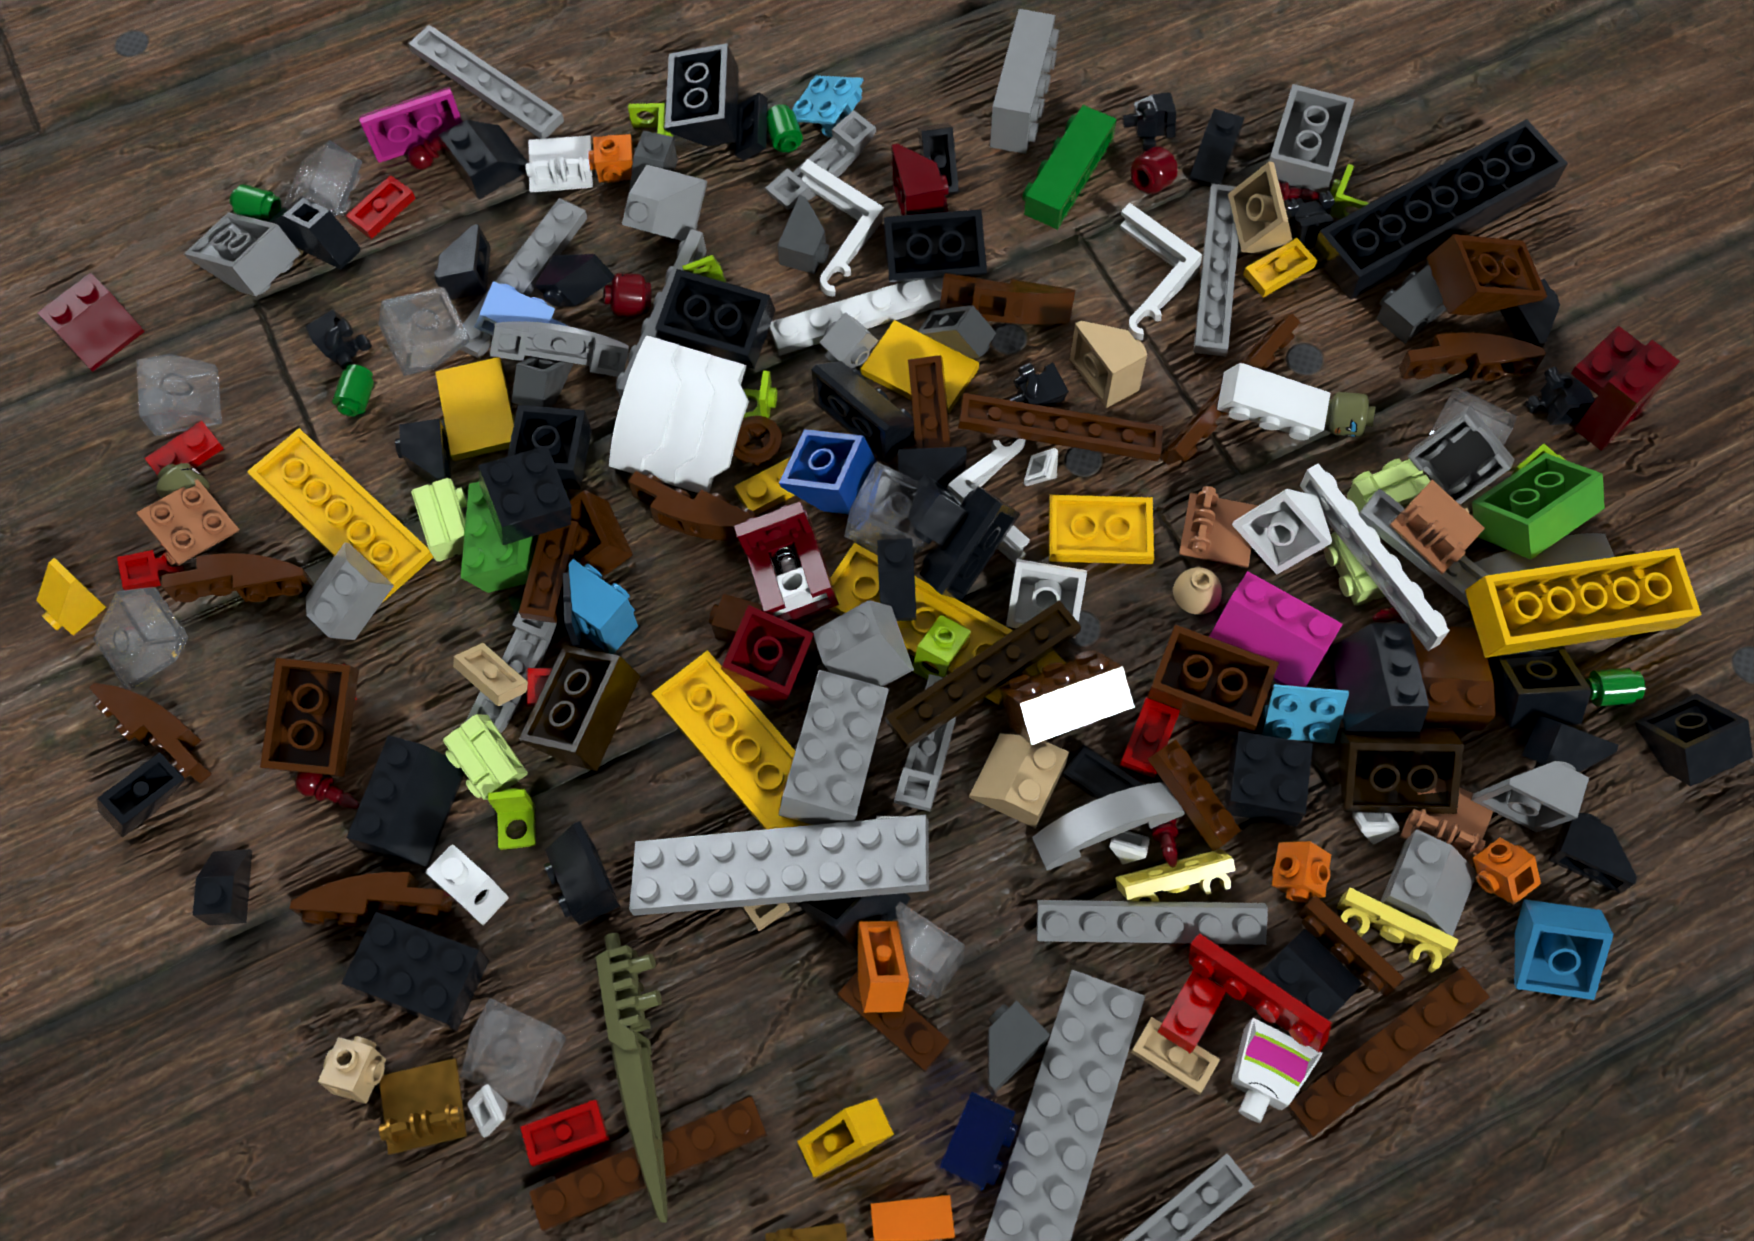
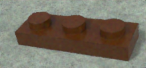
M941 355L909 359L908 367L916 449L952 447L943 358Z
M571 521L569 526L539 534L519 609L521 618L557 623L563 599V573L569 572L568 564L573 559L580 531L578 521Z
M1176 739L1148 758L1151 765L1213 851L1225 845L1241 831L1231 813L1223 806L1213 792L1211 785L1203 778L1191 761L1189 754Z
M1316 895L1298 913L1303 919V926L1316 937L1321 936L1331 945V951L1334 956L1346 965L1351 964L1361 974L1362 982L1372 991L1380 992L1386 996L1404 979L1399 972Z
M858 971L837 994L844 1003L924 1073L950 1044V1040L905 1001L902 1012L864 1013L858 985Z

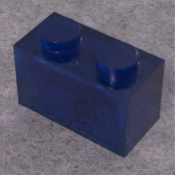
M971 1092L940 1164L939 1171L982 1192L986 1182L994 1186L1003 1162L996 1160L1002 1145L1010 1148L1019 1126L1012 1122L1015 1111Z

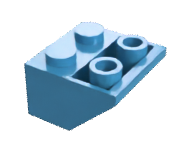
M573 559L568 565L572 611L584 637L605 653L614 654L638 627L634 616L635 609L628 600L630 596L620 585L616 583L609 585L602 580L603 577L600 572L590 564L582 566Z

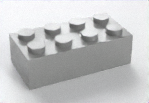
M1024 9L1018 10L992 107L991 148L1026 154L1029 142L1036 141L1039 123L1035 122H1037L1038 117H1042L1045 99L1041 97H1044V93H1048L1051 75L1047 74V72L1050 73L1051 69L1054 70L1057 51L1052 50V48L1056 49L1059 37V29L1054 28L1056 15Z
M822 670L818 671L783 793L779 816L812 825L855 821L889 691L888 688Z

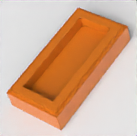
M950 1195L871 1203L874 1241H933L955 1238Z

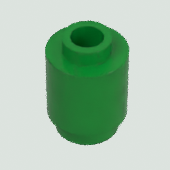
M784 104L775 105L768 110L767 129L774 148L780 152L796 150L803 141V135L794 111Z
M246 184L239 185L237 189L232 191L230 196V205L234 213L268 221L282 209L281 199L275 196L273 192Z
M352 364L342 371L332 399L333 404L340 413L346 416H356L366 411L374 386L373 373L369 369Z
M1630 668L1592 671L1588 679L1585 680L1591 688L1589 700L1597 707L1632 704L1636 699H1642L1645 694V682L1641 672L1638 670L1632 671Z

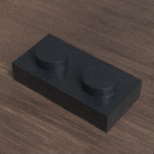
M760 92L737 105L735 155L743 161L766 149L768 98Z

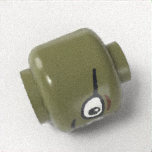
M189 463L169 464L157 476L159 481L156 491L161 498L182 487L186 489L192 488L196 485L194 481L197 479L208 492L210 490L209 481Z

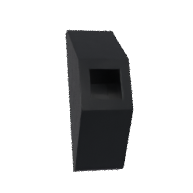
M304 197L283 207L267 221L278 224L296 248L340 270L360 252V246L330 210Z

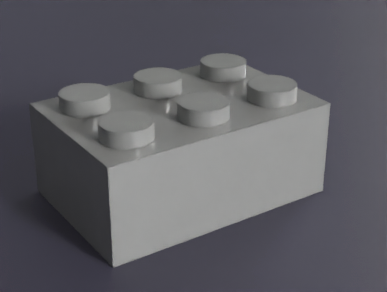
M1292 84L1269 162H1274L1278 181L1281 184L1288 182L1289 188H1306L1319 193V195L1322 192L1326 195L1355 99Z

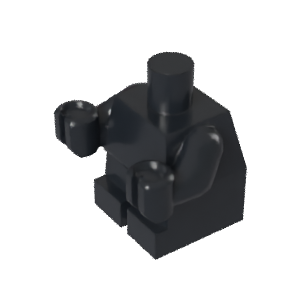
M1171 92L1153 94L1134 103V114L1122 116L1123 127L1135 126L1137 136L1143 139L1144 152L1156 147L1155 138L1157 136H1166V138L1176 136V109Z
M1326 191L1327 195L1324 192L1320 193L1318 198L1322 205L1317 201L1305 203L1303 198H1291V202L1288 199L1284 201L1292 240L1298 238L1307 249L1314 248L1321 229L1333 224V218L1329 214L1335 199L1330 191Z
M333 309L305 326L312 342L326 357L340 365L341 369H346L348 365L353 364L352 358L357 355L359 350L367 351L372 347L370 340L362 334L353 339L351 335L354 331L349 321Z
M1027 363L1019 367L1018 372L1020 376L1014 379V384L1018 389L1017 395L1008 400L1052 407L1063 402L1069 391L1054 363L1045 366L1040 375L1035 373L1032 364Z
M1557 367L1547 369L1544 372L1547 383L1540 390L1542 399L1539 400L1538 396L1533 395L1528 398L1529 401L1526 400L1525 402L1529 412L1536 413L1540 410H1547L1548 416L1546 418L1550 425L1578 423L1595 401L1590 389L1571 375L1570 372L1560 374Z

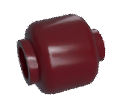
M1153 147L1136 157L1131 165V178L1134 185L1146 194L1160 192L1172 184L1178 174L1177 161L1174 155L1163 147Z
M614 274L615 276L610 284L605 285L603 288L604 304H610L614 315H643L645 309L651 307V284L647 283L641 274Z

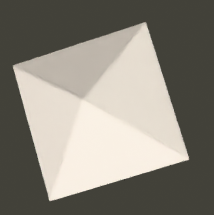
M1056 448L1031 455L1024 478V485L1030 486L1057 478L1058 450Z
M1352 813V817L1360 831L1373 845L1399 832V825L1391 813Z
M1125 831L1111 837L1109 847L1124 865L1146 858L1150 839L1137 833Z
M489 1084L484 1085L468 1102V1107L483 1138L489 1136L503 1122L508 1102Z

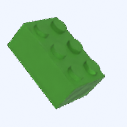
M1544 453L1472 502L1473 517L1485 528L1477 537L1532 560L1605 509L1603 473Z
M479 481L469 484L461 578L487 593L526 584L539 535L502 545Z

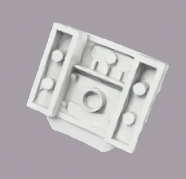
M646 335L632 365L621 398L612 436L609 466L629 473H634L636 470L645 476L652 474L663 483L699 493L701 489L709 493L714 476L730 468L739 430L749 403L741 386L746 365Z

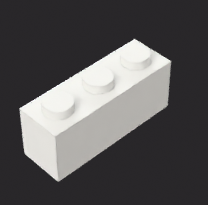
M1238 363L1224 372L1217 410L1229 413V417L1232 419L1250 420L1259 423V427L1263 429L1281 430L1289 433V437L1293 439L1307 440L1309 437L1324 431L1331 393L1243 363Z

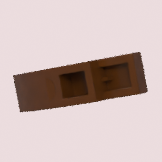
M945 273L939 308L949 309L973 305L986 321L1015 324L1069 323L1076 290L1011 279L1010 283H1003Z
M1485 333L1436 334L1430 347L1407 350L1399 370L1402 379H1425L1442 373L1454 375L1467 370L1470 381L1482 379L1484 381H1493L1503 376L1517 375L1522 377L1535 372L1546 353L1544 348L1500 335Z
M635 470L628 481L633 497L650 505L654 522L690 536L720 541H739L734 526L744 523L750 518L758 517L755 512L748 508L742 507L739 509L731 505L724 496L718 493L710 494L701 489L693 500L692 496L682 489L673 490L665 486L658 477L652 474L645 476Z
M227 553L196 556L197 569L162 575V588L175 602H193L199 597L210 595L227 596L233 591H237L245 602H262L267 600L268 597L299 595L303 591L311 590L314 586V582L303 568L286 561L254 554Z
M94 683L89 687L98 697L93 702L94 705L106 717L110 718L114 715L119 722L115 725V728L128 741L136 738L145 746L151 743L162 755L168 752L174 758L170 764L184 779L190 775L201 784L212 774L191 752V749L202 740L161 705L145 696L120 687Z
M381 872L347 877L322 885L292 900L290 909L301 917V921L306 923L324 924L325 919L338 920V924L343 926L360 927L362 922L372 921L377 908L378 912L388 915H400L401 910L415 911L417 916L436 918L438 913H451L453 898L445 890L418 888L419 881L410 872Z

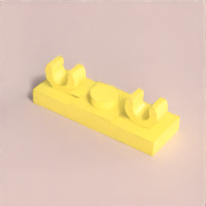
M1218 849L1177 860L1175 868H1171L1166 863L1115 877L1118 890L1127 901H1139L1143 897H1148L1149 901L1159 902L1155 892L1163 890L1169 893H1179L1189 889V885L1199 883L1201 890L1209 895L1211 894L1210 882L1217 877L1220 879V885L1225 890L1230 889L1231 881L1226 873L1236 871L1233 858L1224 850Z
M1349 888L1341 896L1337 905V909L1343 911L1340 918L1345 923H1347L1348 918H1354L1358 921L1359 930L1357 934L1360 937L1368 931L1371 925V927L1379 930L1380 935L1388 941L1398 944L1402 942L1410 943L1416 946L1409 954V962L1415 963L1419 959L1420 953L1428 954L1431 958V964L1428 968L1430 972L1438 969L1442 964V959H1445L1454 952L1459 940L1352 888Z

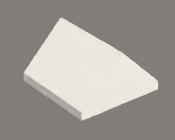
M1285 489L1232 523V526L1276 575L1325 548L1332 542L1319 497L1290 489Z
M1017 559L1006 627H1020L1059 600L1079 622L1087 570Z

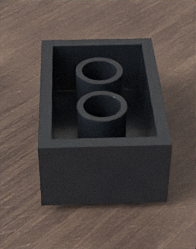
M677 269L655 330L661 340L744 364L748 368L755 369L776 309L768 294Z
M375 912L341 984L357 994L458 1031L489 959L477 949Z

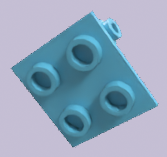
M815 76L800 99L794 104L792 110L796 115L797 121L819 123L823 127L822 133L826 137L831 138L833 136L832 129L849 115L862 99L860 85L864 81L863 78Z
M1274 684L1269 705H1264L1262 709V719H1265L1261 735L1288 740L1334 743L1349 691Z

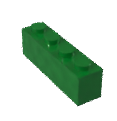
M1082 105L1076 116L1073 114L1070 116L1065 127V134L1062 138L1057 137L1052 146L1050 158L1048 161L1044 159L1041 162L1035 182H1029L1024 190L1022 200L1025 201V216L1057 230L1059 229L1113 141L1116 118L1085 105Z

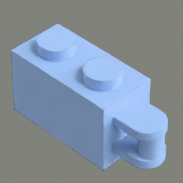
M493 281L474 328L493 335L495 323L526 321L567 325L552 318L555 308L549 306L544 300L537 297L530 298L517 292L514 287L508 284H499Z

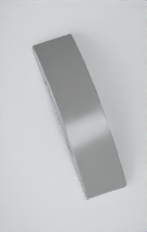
M853 110L832 129L833 137L808 159L838 178L867 146L876 132V127ZM803 164L794 172L787 168L765 188V191L787 210L794 208L799 195L805 196L807 200L817 195L810 190L809 185L801 180L804 176V173L800 171Z
M526 321L500 322L494 325L490 356L524 361V356L526 355L587 365L592 373L618 377L621 372H624L629 345L601 334L569 326Z
M1585 533L1563 537L1532 560L1506 550L1479 560L1475 564L1487 574L1493 575L1615 556L1605 534Z
M518 612L512 624L516 630L502 660L526 680L527 668H540L551 642L556 623L521 618ZM480 691L466 721L476 714L488 715L499 732L502 733L519 709L526 693L497 706Z
M929 674L925 690L944 677ZM956 717L910 747L894 803L931 811Z
M1164 782L1146 784L1125 789L1085 804L1052 822L1032 838L1048 871L1080 858L1081 849L1145 823L1148 824L1150 829L1183 816L1184 811Z

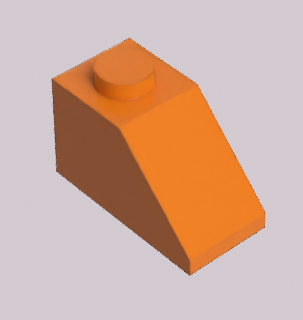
M859 921L858 985L863 1012H902L910 981L897 921Z

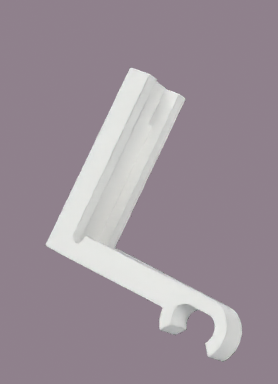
M807 159L800 168V171L804 173L801 180L810 186L812 192L858 220L854 229L820 276L822 292L827 296L835 297V287L827 283L835 272H841L844 277L851 276V269L848 264L882 223L884 207Z
M1129 203L1121 211L1125 221L1120 225V229L1174 267L1149 298L1130 317L1129 332L1135 339L1143 340V328L1137 327V324L1146 316L1152 317L1154 321H1161L1162 314L1160 309L1200 271L1202 254Z
M1016 438L1017 440L1010 446H1003L999 440H993L992 452L949 483L948 489L953 492L962 504L969 492L975 491L978 486L982 487L999 469L1024 448L1026 439ZM1013 525L997 549L1016 565L1017 559L1022 560L1025 557L1026 553L1023 551V548L1029 543L1030 539Z

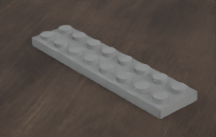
M926 815L635 841L629 910L634 916L929 891V821Z
M1074 970L1071 971L984 1241L1071 1240L1144 1003V995Z

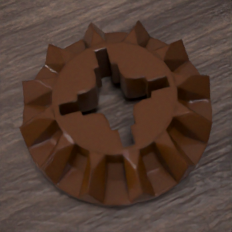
M764 416L743 418L733 457L739 458L744 465L747 462L754 463L757 466L766 460L771 462L773 456L780 452L782 434L778 425ZM748 434L752 437L754 436L755 439L762 438V448L757 447L755 444L749 446L750 439Z

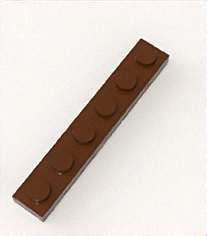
M1290 313L1275 321L1240 363L1261 370L1268 368L1276 359L1273 355L1276 350L1284 348L1295 337L1292 332L1300 324L1297 317ZM1222 383L1163 450L1160 458L1167 465L1179 460L1186 462L1198 450L1195 446L1201 438L1205 439L1212 434L1218 426L1215 421L1220 416L1228 414L1217 410Z
M963 393L958 424L960 429L1157 462L1161 456L1163 426L968 393Z
M1464 966L1295 1097L1286 1107L1309 1138H1313L1490 998V996Z
M748 1097L662 1134L666 1179L767 1136L753 1097ZM631 1147L529 1191L540 1228L542 1231H547L646 1188V1184L635 1149Z

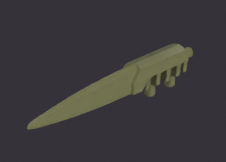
M610 933L604 936L606 951L596 956L608 1040L611 1043L620 1095L638 1163L657 1218L660 1222L666 1223L668 1215L665 1164L659 1109L650 1057L652 1052L650 1040L639 1033L651 1028L650 1021L645 1019L644 1011L662 1004V998L658 990L641 995V992L645 991L644 984L639 982L638 974L655 968L656 963L651 953L638 957L637 951L627 945L621 946L619 933Z

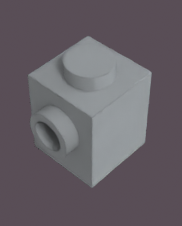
M845 312L838 321L833 322L826 329L820 343L828 350L825 356L831 362L842 361L852 369L862 365L868 359L870 350L879 340L857 319Z

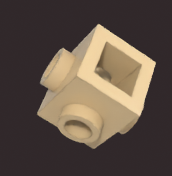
M355 1036L354 1040L351 1041L338 1037L334 1048L325 1057L324 1069L318 1083L334 1095L367 1104L374 1086L383 1077L386 1059L375 1049L377 1044L366 1038Z

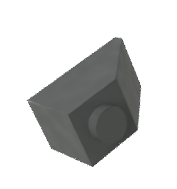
M643 131L633 156L630 190L646 165L674 172L678 158L672 136Z
M799 195L777 245L779 264L816 274L820 263L824 264L827 260L829 245L826 244L825 230L807 198Z
M973 305L934 310L918 330V332L969 358H979L984 355L989 349V343L996 334L994 329Z
M530 357L516 364L511 402L519 405L550 407L556 404L573 363Z
M1015 1001L1010 1007L1004 1003L989 1018L992 1025L988 1030V1091L992 1095L1048 1041L1050 1036L1018 1001Z

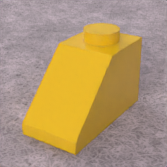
M53 558L48 563L36 601L46 610L42 617L54 629L58 631L63 626L74 636L106 607L57 559Z
M874 1098L845 1108L797 1142L815 1178L864 1154L894 1135L878 1099Z

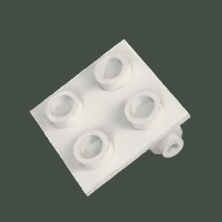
M591 135L529 140V163H526L527 176H529L530 192L593 188L592 170L590 169L588 151H591Z

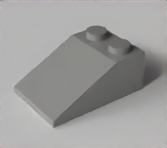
M228 212L191 246L184 255L239 292L257 296L266 292L271 287V282L280 273H284L292 267L293 261L300 255V252L278 224Z

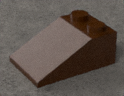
M1454 234L1426 257L1431 268L1432 277L1437 283L1443 298V304L1449 314L1473 316L1542 301L1548 297L1526 244L1522 240Z
M585 490L570 500L572 506L571 521H578L580 526L573 555L575 561L582 566L590 564L603 577L633 556L607 500Z
M1447 626L1450 631L1440 645L1427 651L1410 629L1429 702V709L1423 726L1482 731L1495 717L1494 681L1476 628Z

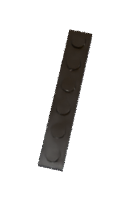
M1059 600L885 716V722L904 747L908 749L1080 633L1082 626Z

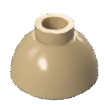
M1194 567L1179 575L1173 586V595L1176 603L1186 612L1198 615L1206 614L1213 611L1219 605L1222 598V585L1219 578L1209 569Z

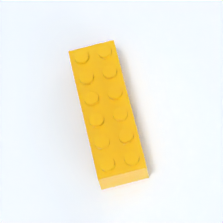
M1679 548L1487 575L1465 589L1485 658L1674 629L1702 615Z

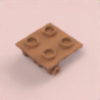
M198 479L194 481L196 485L192 488L186 489L182 487L136 512L138 517L167 551L164 555L171 565L175 563L181 565L239 532V528Z
M1433 479L1389 525L1441 574H1444L1454 562H1457L1466 553V548L1485 529Z
M1211 486L1203 487L1202 491L1198 494L1190 493L1179 555L1248 568L1252 547L1232 526V523L1258 505L1218 498L1216 489Z
M1438 778L1437 784L1432 790L1424 793L1418 792L1417 795L1445 792L1446 783ZM1459 788L1457 814H1426L1425 809L1420 811L1413 809L1407 817L1400 837L1407 840L1417 829L1452 845L1473 866V857L1480 853L1485 846L1486 841L1483 840L1493 811L1471 801L1474 793Z

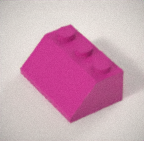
M450 87L359 116L360 123L378 163L408 154L413 146L423 145L424 139L431 142L432 139L441 134L445 129L462 122Z
M1247 571L1209 637L1279 662L1273 681L1278 684L1306 687L1343 624Z

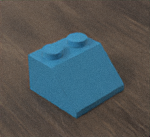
M1524 899L1515 929L1514 985L1516 989L1594 1000L1614 935L1602 910Z

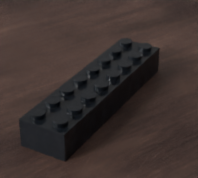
M1526 119L1321 229L1312 255L1351 300L1424 260L1452 235H1469L1555 188L1568 163Z

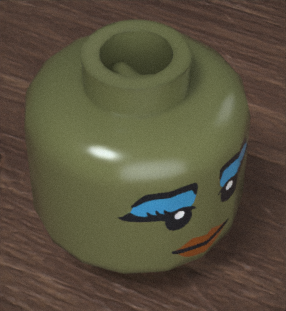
M1337 392L1333 399H1329L1325 426H1329L1330 432L1334 435L1361 437L1365 433L1366 426L1373 427L1376 406H1369V398L1366 394Z

